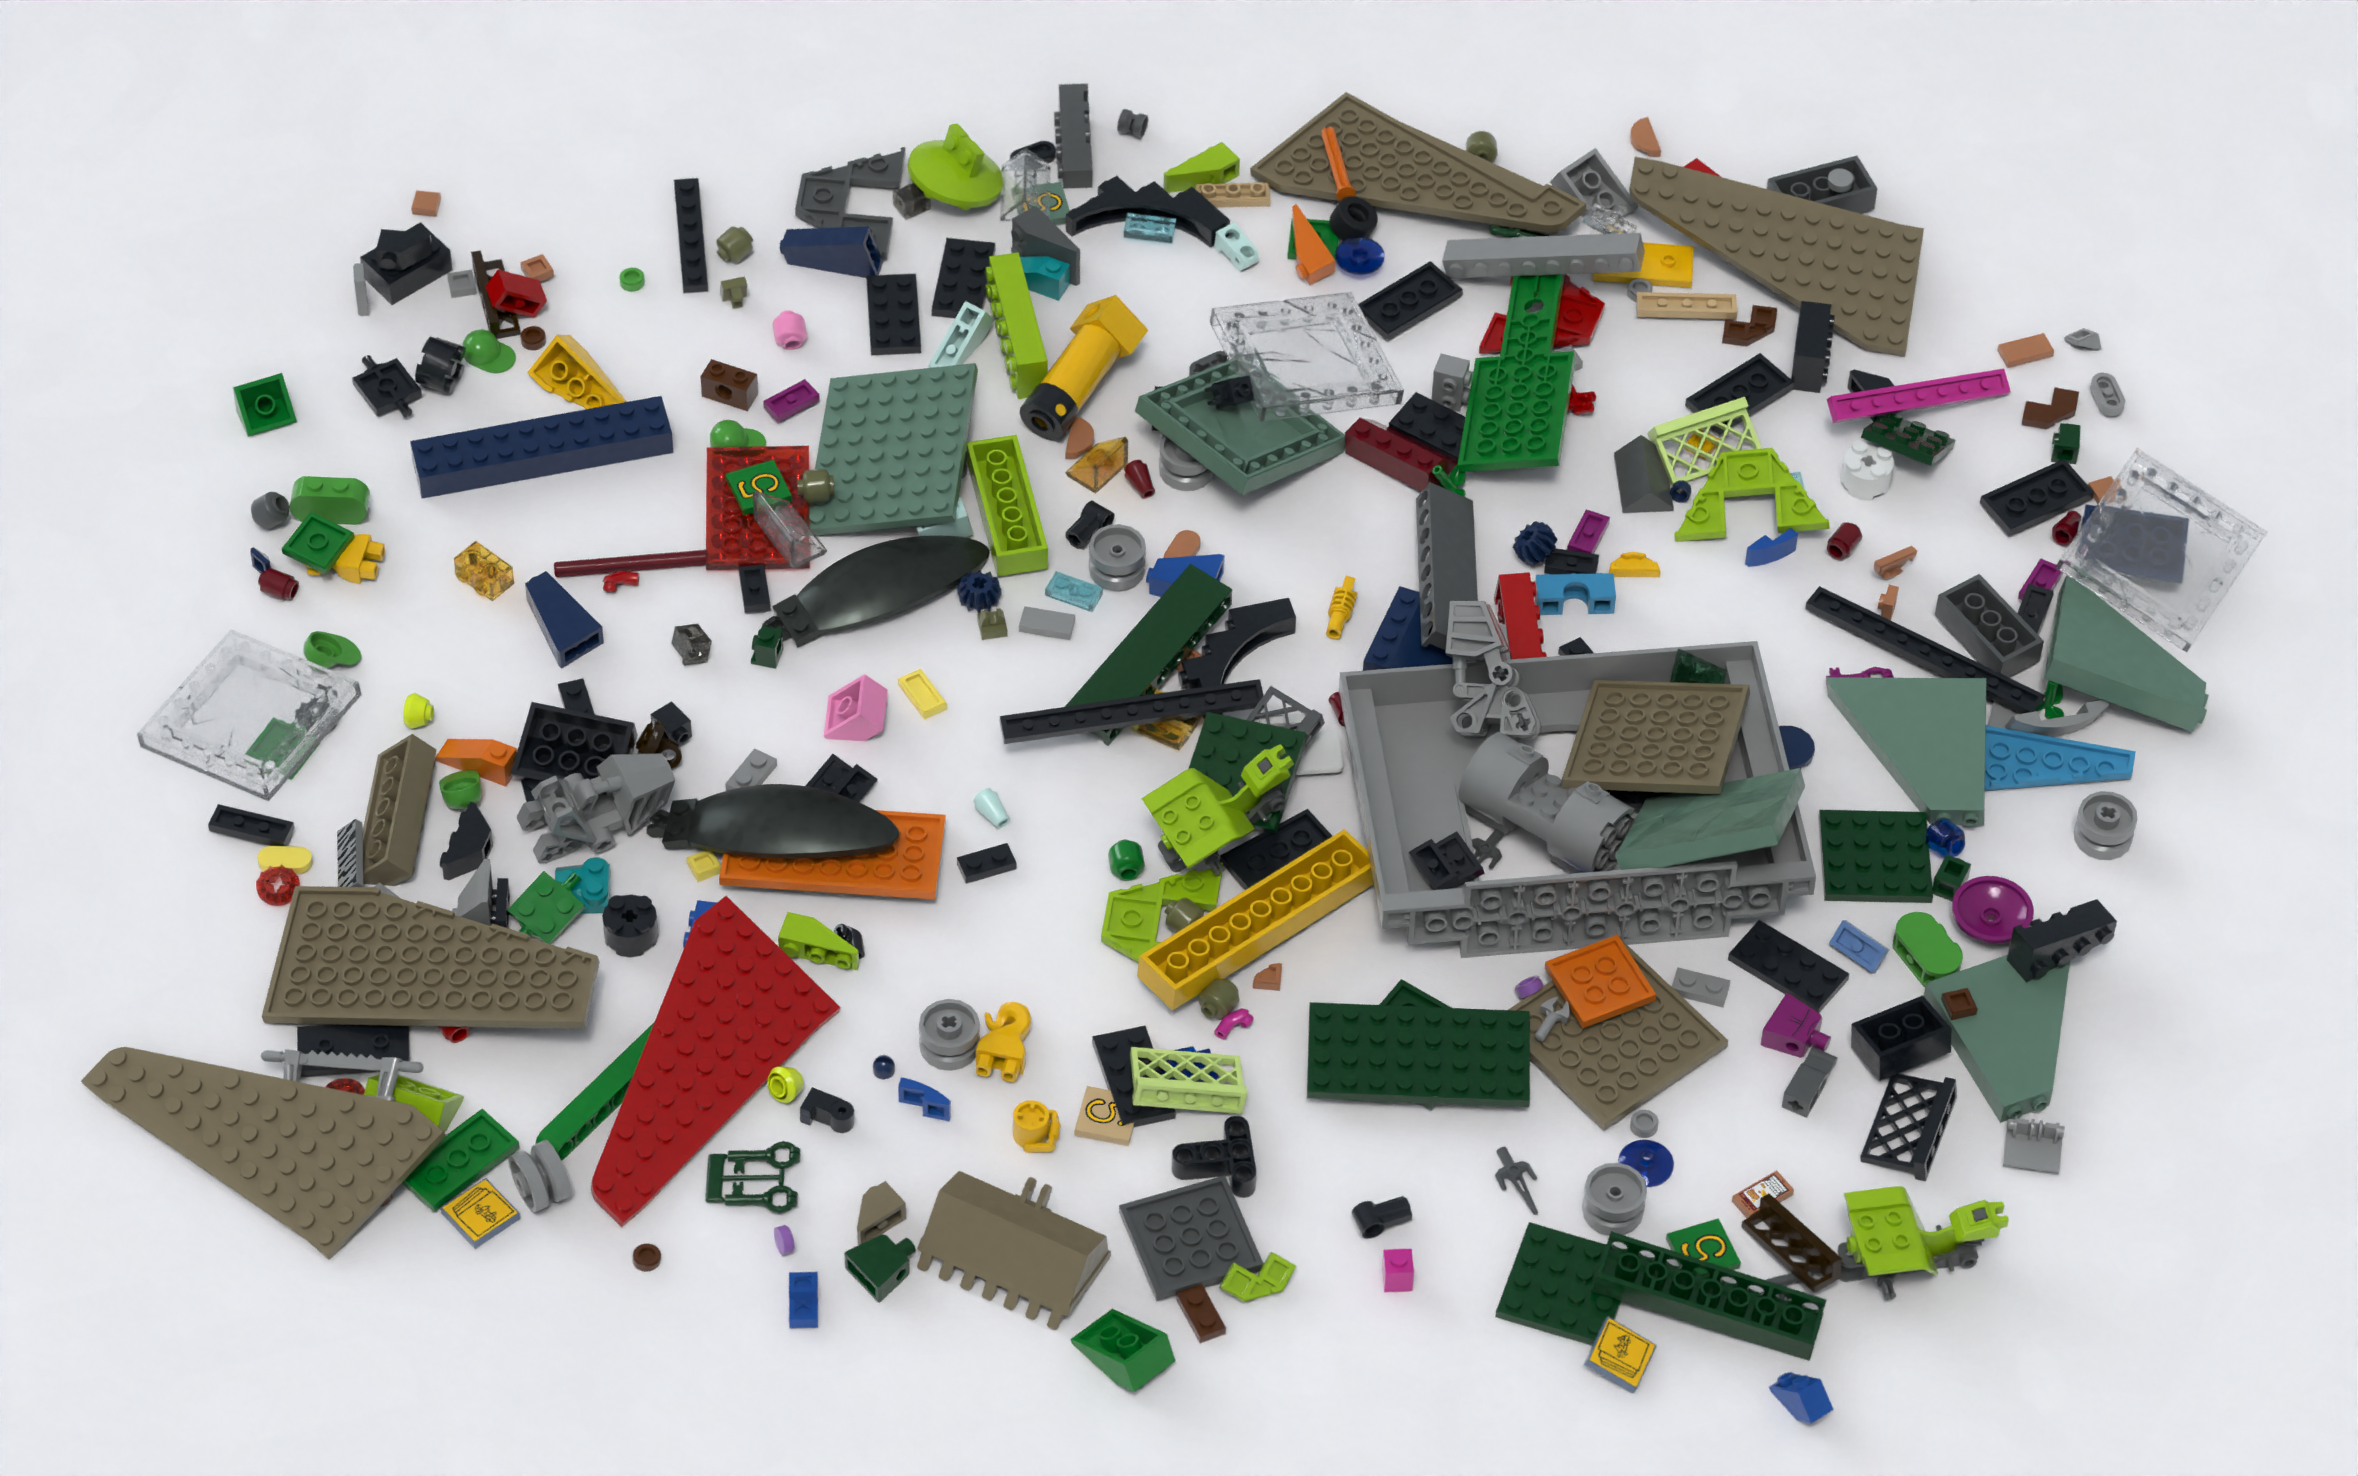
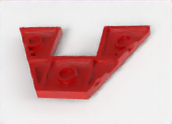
M1566 274L1564 276L1553 347L1590 344L1605 310V303L1592 296L1583 286L1581 288L1576 286ZM1513 276L1510 278V286H1512ZM1494 313L1479 346L1480 354L1501 352L1507 315Z

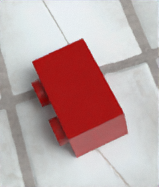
M497 270L485 286L492 307L535 318L547 302L540 280Z

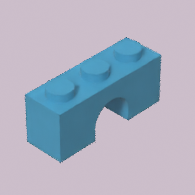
M1613 573L1536 575L1535 577L1537 589L1535 605H1539L1540 615H1562L1564 602L1569 599L1582 600L1587 605L1588 614H1614L1616 592Z

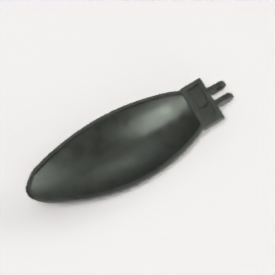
M959 536L907 537L866 547L838 560L823 570L797 596L794 594L772 606L777 616H772L762 625L782 629L783 641L792 638L796 646L800 647L820 636V634L871 623L903 612L958 585L962 576L968 577L969 571L975 574L981 570L987 562L989 549L982 542Z
M790 784L746 786L720 792L699 801L697 798L672 801L670 812L665 810L656 812L650 817V821L654 824L647 825L646 834L650 837L663 838L662 843L666 849L694 846L700 849L739 856L788 859L877 853L890 848L899 837V830L891 820L862 803L826 790Z

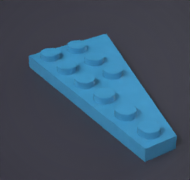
M1986 725L1985 791L2131 779L2136 751Z

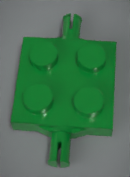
M543 871L507 910L508 914L519 922L521 929L518 932L528 934L544 943L552 944L585 908V905L571 891L582 880L580 876L572 872L566 881L561 883Z

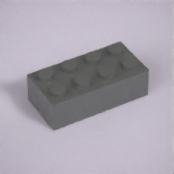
M1856 155L1768 178L1766 189L1861 213L1875 208L1878 188ZM1845 169L1852 174V187L1848 191L1835 192L1829 188L1827 183L1828 175L1832 170Z
M1980 574L1938 595L1935 616L1982 665L2010 677L2040 661L2044 640Z

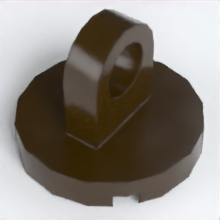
M653 719L652 722L646 725L636 743V748L639 749L637 754H661L664 750H673L676 753L675 757L667 760L672 769L681 762V748L677 743L663 736L665 724L657 719Z

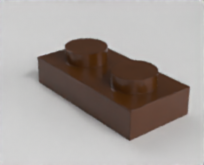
M1203 1285L1176 1293V1301L1199 1343L1226 1334V1327Z

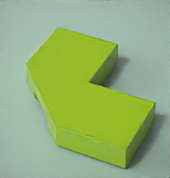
M1273 1252L1269 1253L1258 1275L1251 1273L1236 1263H1232L1219 1288L1243 1302L1281 1292L1288 1283L1296 1265Z

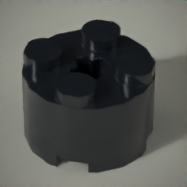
M429 337L421 351L425 353L421 365L417 364L415 382L422 386L451 394L455 386V378L461 379L464 371V365L461 364V361L465 356L466 347L438 337Z
M632 894L615 895L610 898L602 915L605 944L614 949L619 956L630 958L643 955V951L652 945L654 947L658 939L657 914L652 900L647 896Z

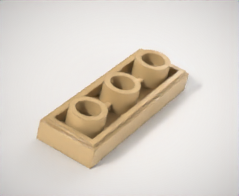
M1268 183L1196 184V190L1215 207L1270 206Z

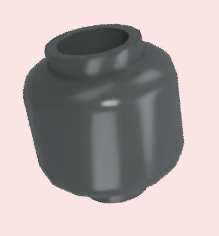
M268 492L253 501L251 505L252 519L260 527L271 529L287 520L289 516V502L283 495L277 492Z

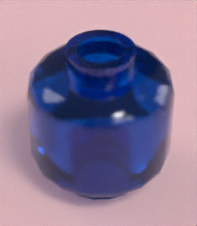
M1941 819L1928 827L1925 842L1929 845V849L1942 858H1945L1946 854L1954 857L1959 855L1965 847V834L1961 828L1951 821Z

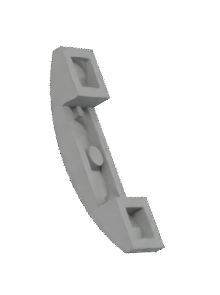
M2105 700L2087 702L2076 715L2041 720L2038 711L2014 715L2005 727L2010 730L2050 737L2063 736L2090 725L2111 703Z

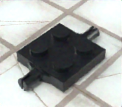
M367 355V358L364 356L362 363L366 366L367 370L353 377L352 381L377 416L395 408H398L403 417H407V414L410 416L412 409L407 403L422 396L421 389L397 358L386 363L376 364L370 355Z

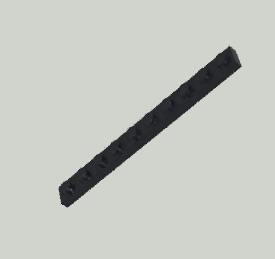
M1819 586L1806 602V610L1946 678H1986V697L2020 714L2039 711L2045 703L2046 695Z
M1257 679L1000 716L999 722L1004 744L1206 716L1207 712L1220 714L1254 709L1264 694L1261 681Z

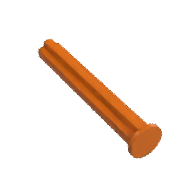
M1324 127L1321 131L1322 139L1337 187L1336 197L1339 201L1345 197H1355L1356 192L1350 185L1335 130L1333 127Z

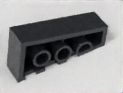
M2098 899L2070 908L2065 915L2061 912L2054 913L2048 921L2042 922L2039 918L2031 921L2030 927L2023 928L2022 925L2013 927L2007 961L2026 983L2034 978H2041L2048 971L2066 965L2071 959L2079 955H2086L2092 948L2100 944L2105 945L2109 943L2114 937L2117 920Z

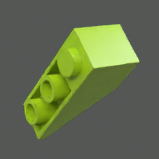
M1220 142L1165 172L1164 190L1171 193L1185 191L1190 187L1196 189V184H1225L1239 176L1240 158L1223 142Z
M787 912L778 936V945L789 957H798L815 963L834 965L842 969L858 970V949L814 917Z

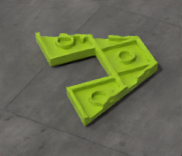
M1763 448L1721 452L1716 460V466L1711 469L1707 482L1703 489L1700 488L1693 500L1692 508L1686 512L1685 520L1678 532L1675 531L1674 536L1675 542L1726 538L1724 498L1775 494L1778 533H1784L1790 528L1798 532L1830 529L1829 520L1824 518L1817 509L1813 499L1807 496L1803 486L1789 473V468L1784 462L1779 460L1778 454L1774 449Z
M1218 866L1217 869L1220 875H1215L1212 868L1196 872L1194 869L1184 875L1175 874L1160 878L1158 883L1142 886L1141 883L1131 886L1129 889L1109 892L1101 942L1139 963L1140 955L1161 943L1157 942L1156 939L1162 905L1168 906L1172 900L1178 902L1182 898H1188L1203 910L1213 911L1217 908L1222 872Z

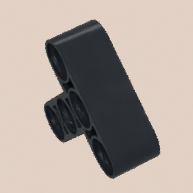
M1231 1116L1224 1123L1223 1140L1183 1143L1174 1147L1172 1151V1174L1180 1180L1229 1176L1230 1188L1233 1194L1240 1198L1250 1197L1255 1192L1256 1165L1248 1121L1241 1116Z

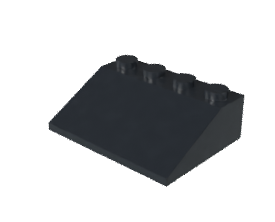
M531 702L511 776L542 782L555 775L564 779L574 773H581L584 779L591 780L598 777L597 766L610 755L633 753L638 736L635 723ZM606 792L600 793L601 795L614 797L613 794L607 795Z

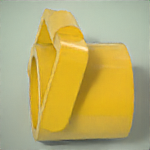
M1034 1100L1024 1101L1015 1107L1013 1112V1139L1016 1144L1021 1146L1024 1152L1027 1153L1052 1152L1055 1150L1061 1127L1057 1112L1055 1110H1048L1041 1102Z

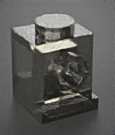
M915 183L898 189L897 186L892 188L893 206L905 220L931 209V199L925 197L923 191Z
M697 623L675 626L671 644L683 658L682 664L686 666L708 662L712 641Z

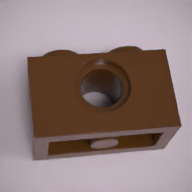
M711 359L700 376L701 393L704 398L748 411L758 396L756 373Z

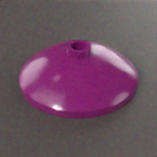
M1981 876L1965 882L1956 891L1952 902L1953 918L1959 928L1968 936L1985 943L2001 944L2011 942L2013 927L2022 925L2023 928L2030 927L2034 915L2033 903L2026 891L2013 881L1997 876Z

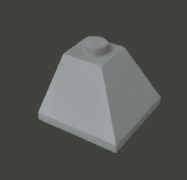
M490 859L483 860L459 895L457 908L452 910L456 916L491 926V911H493V881Z

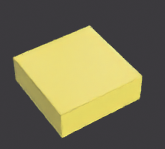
M704 850L686 857L687 865L697 882L720 874L721 865L713 851Z

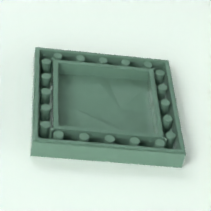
M1243 356L1139 396L1135 412L1241 495L1340 455L1345 450V434ZM1250 376L1254 401L1218 409L1216 405L1210 406L1207 404L1208 401L1214 400V394L1211 391L1205 392L1206 387L1223 380Z
M1797 768L1726 782L1723 784L1721 794L1671 793L1646 798L1632 824V828H1630L1616 854L1619 870L1662 868L1778 845L1805 788L1801 769Z

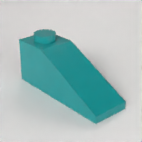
M1049 256L1020 257L1028 289L1059 301L1070 285V264Z

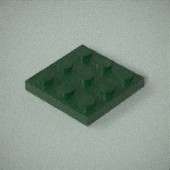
M1899 413L1882 415L1865 427L1861 436L1865 440L1930 466L1950 452L1956 441L1950 438V435L1940 430L1932 431L1927 429L1925 424L1918 421H1907Z

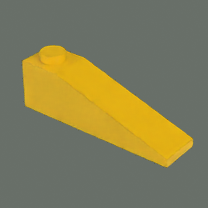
M556 335L527 372L544 390L555 393L585 409L627 402L591 355L571 335Z

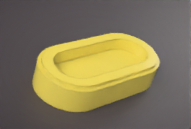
M267 846L258 853L257 857L260 869L267 873L301 874L307 872L313 863L311 852L304 847Z

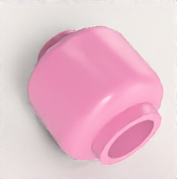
M784 311L774 319L772 326L776 343L787 350L799 348L807 338L803 316L793 311Z

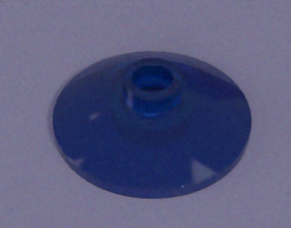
M1366 237L1346 239L1338 245L1335 251V259L1339 267L1348 273L1356 275H1366L1377 271L1383 265L1385 258L1381 245Z
M1637 1140L1629 1143L1621 1150L1618 1158V1163L1629 1165L1641 1174L1646 1182V1187H1655L1663 1184L1670 1178L1674 1169V1160L1670 1151L1662 1144L1652 1140Z

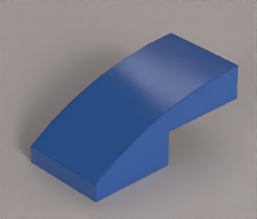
M1790 528L1774 540L1764 535L1747 547L1745 565L1748 567L1765 565L1796 551L1798 533Z
M901 1077L898 1085L899 1102L923 1107L924 1117L950 1122L951 1101L946 1096L923 1083Z
M789 1272V1328L818 1327V1272Z

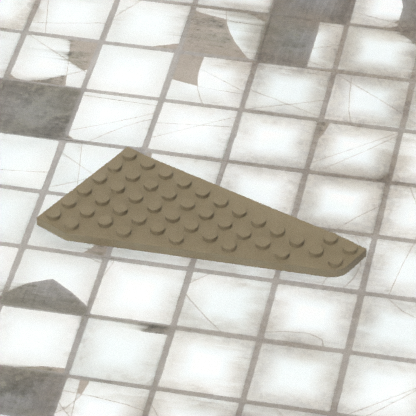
M120 1047L108 1052L81 1080L84 1086L107 1105L128 1117L297 1233L328 1260L337 1253L446 1136L438 1126L413 1105L130 1047Z

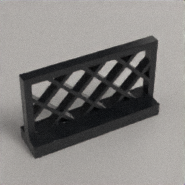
M1903 1074L1891 1076L1861 1153V1162L1915 1173V1179L1926 1181L1957 1099L1956 1079L1945 1077L1942 1083ZM1896 1083L1905 1084L1910 1087L1909 1090L1900 1094L1894 1088ZM1927 1089L1937 1091L1935 1096L1926 1100L1920 1093ZM1915 1095L1920 1102L1907 1107L1903 1100ZM1898 1103L1902 1110L1890 1115L1886 1110L1887 1107ZM1925 1108L1928 1116L1917 1121L1913 1113ZM1907 1116L1912 1123L1899 1128L1895 1121ZM1890 1124L1894 1132L1882 1136L1878 1131L1879 1128ZM1917 1129L1920 1138L1909 1142L1905 1134ZM1899 1137L1904 1145L1891 1150L1887 1142ZM1880 1145L1886 1150V1153L1879 1156L1870 1154L1871 1149ZM1909 1151L1913 1157L1911 1162L1898 1160L1896 1156Z

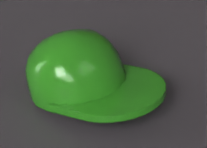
M488 330L472 331L465 337L462 346L466 347L465 361L486 372L503 373L511 369L515 364L516 355L514 350L499 342L495 335Z
M723 420L718 422L710 432V447L714 453L722 457L753 459L765 451L766 439L757 430L743 428L738 422L733 420Z
M312 632L306 639L303 647V653L307 661L319 669H328L337 663L355 665L361 659L360 650L352 641L327 632Z
M465 770L455 772L439 781L441 795L448 807L465 809L470 802L478 803L481 799L482 787L477 771Z

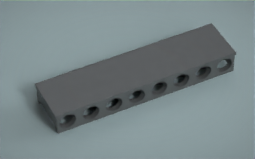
M1429 482L1416 498L1421 646L1427 647L1429 644L1446 650L1450 601H1478L1473 500ZM1433 625L1432 631H1431V633L1429 634V630H1430L1431 626Z

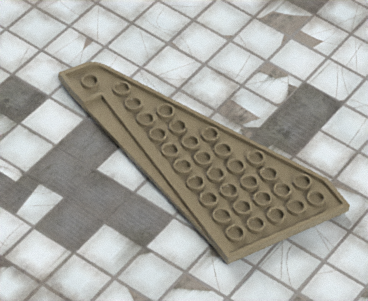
M1347 92L1250 168L1251 176L1263 183H1268L1270 187L1279 192L1339 201L1336 197L1337 187L1321 132L1324 127H1333L1350 185L1356 192L1355 197H1359L1375 207L1551 234L1565 229L1586 211L1585 202L1549 184L1540 185L1402 123Z
M1635 157L1629 193L1637 205L1800 308L1801 301L1831 304L1830 315H1835L1833 330L1861 348L1869 351L1905 356L1924 228L1886 221L1662 161Z

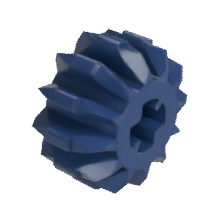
M1534 521L1531 526L1527 524L1525 529L1520 531L1519 536L1515 537V543L1512 548L1522 562L1535 566L1539 561L1543 563L1547 556H1551L1550 552L1556 548L1555 543L1558 539L1547 524Z
M979 570L978 573L974 574L969 571L968 577H961L959 587H957V595H959L961 606H966L968 612L976 609L978 613L983 609L990 612L991 606L997 607L1002 595V589L1000 588L998 577H992L991 572L983 574Z

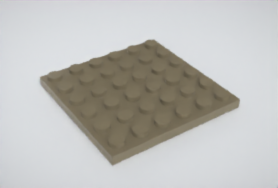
M1594 680L1561 780L1562 787L1577 789L1589 781L1599 785L1604 791L1721 794L1750 696V686L1741 684Z
M1623 940L1622 942L1655 991L1656 1001L1586 1028L1581 1027L1569 1008L1568 1024L1561 1021L1556 1022L1546 1039L1542 1042L1535 1038L1537 1030L1546 1018L1545 1014L1540 1013L1541 1005L1551 998L1558 997V1003L1554 1008V1012L1561 1010L1566 1003L1553 981H1550L1539 991L1508 1009L1530 1011V1059L1603 1130L1609 1128L1728 1046V1040Z

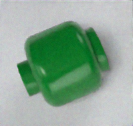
M1124 839L1118 841L1109 849L1110 870L1115 877L1129 881L1137 878L1143 872L1145 867L1142 848L1137 842Z

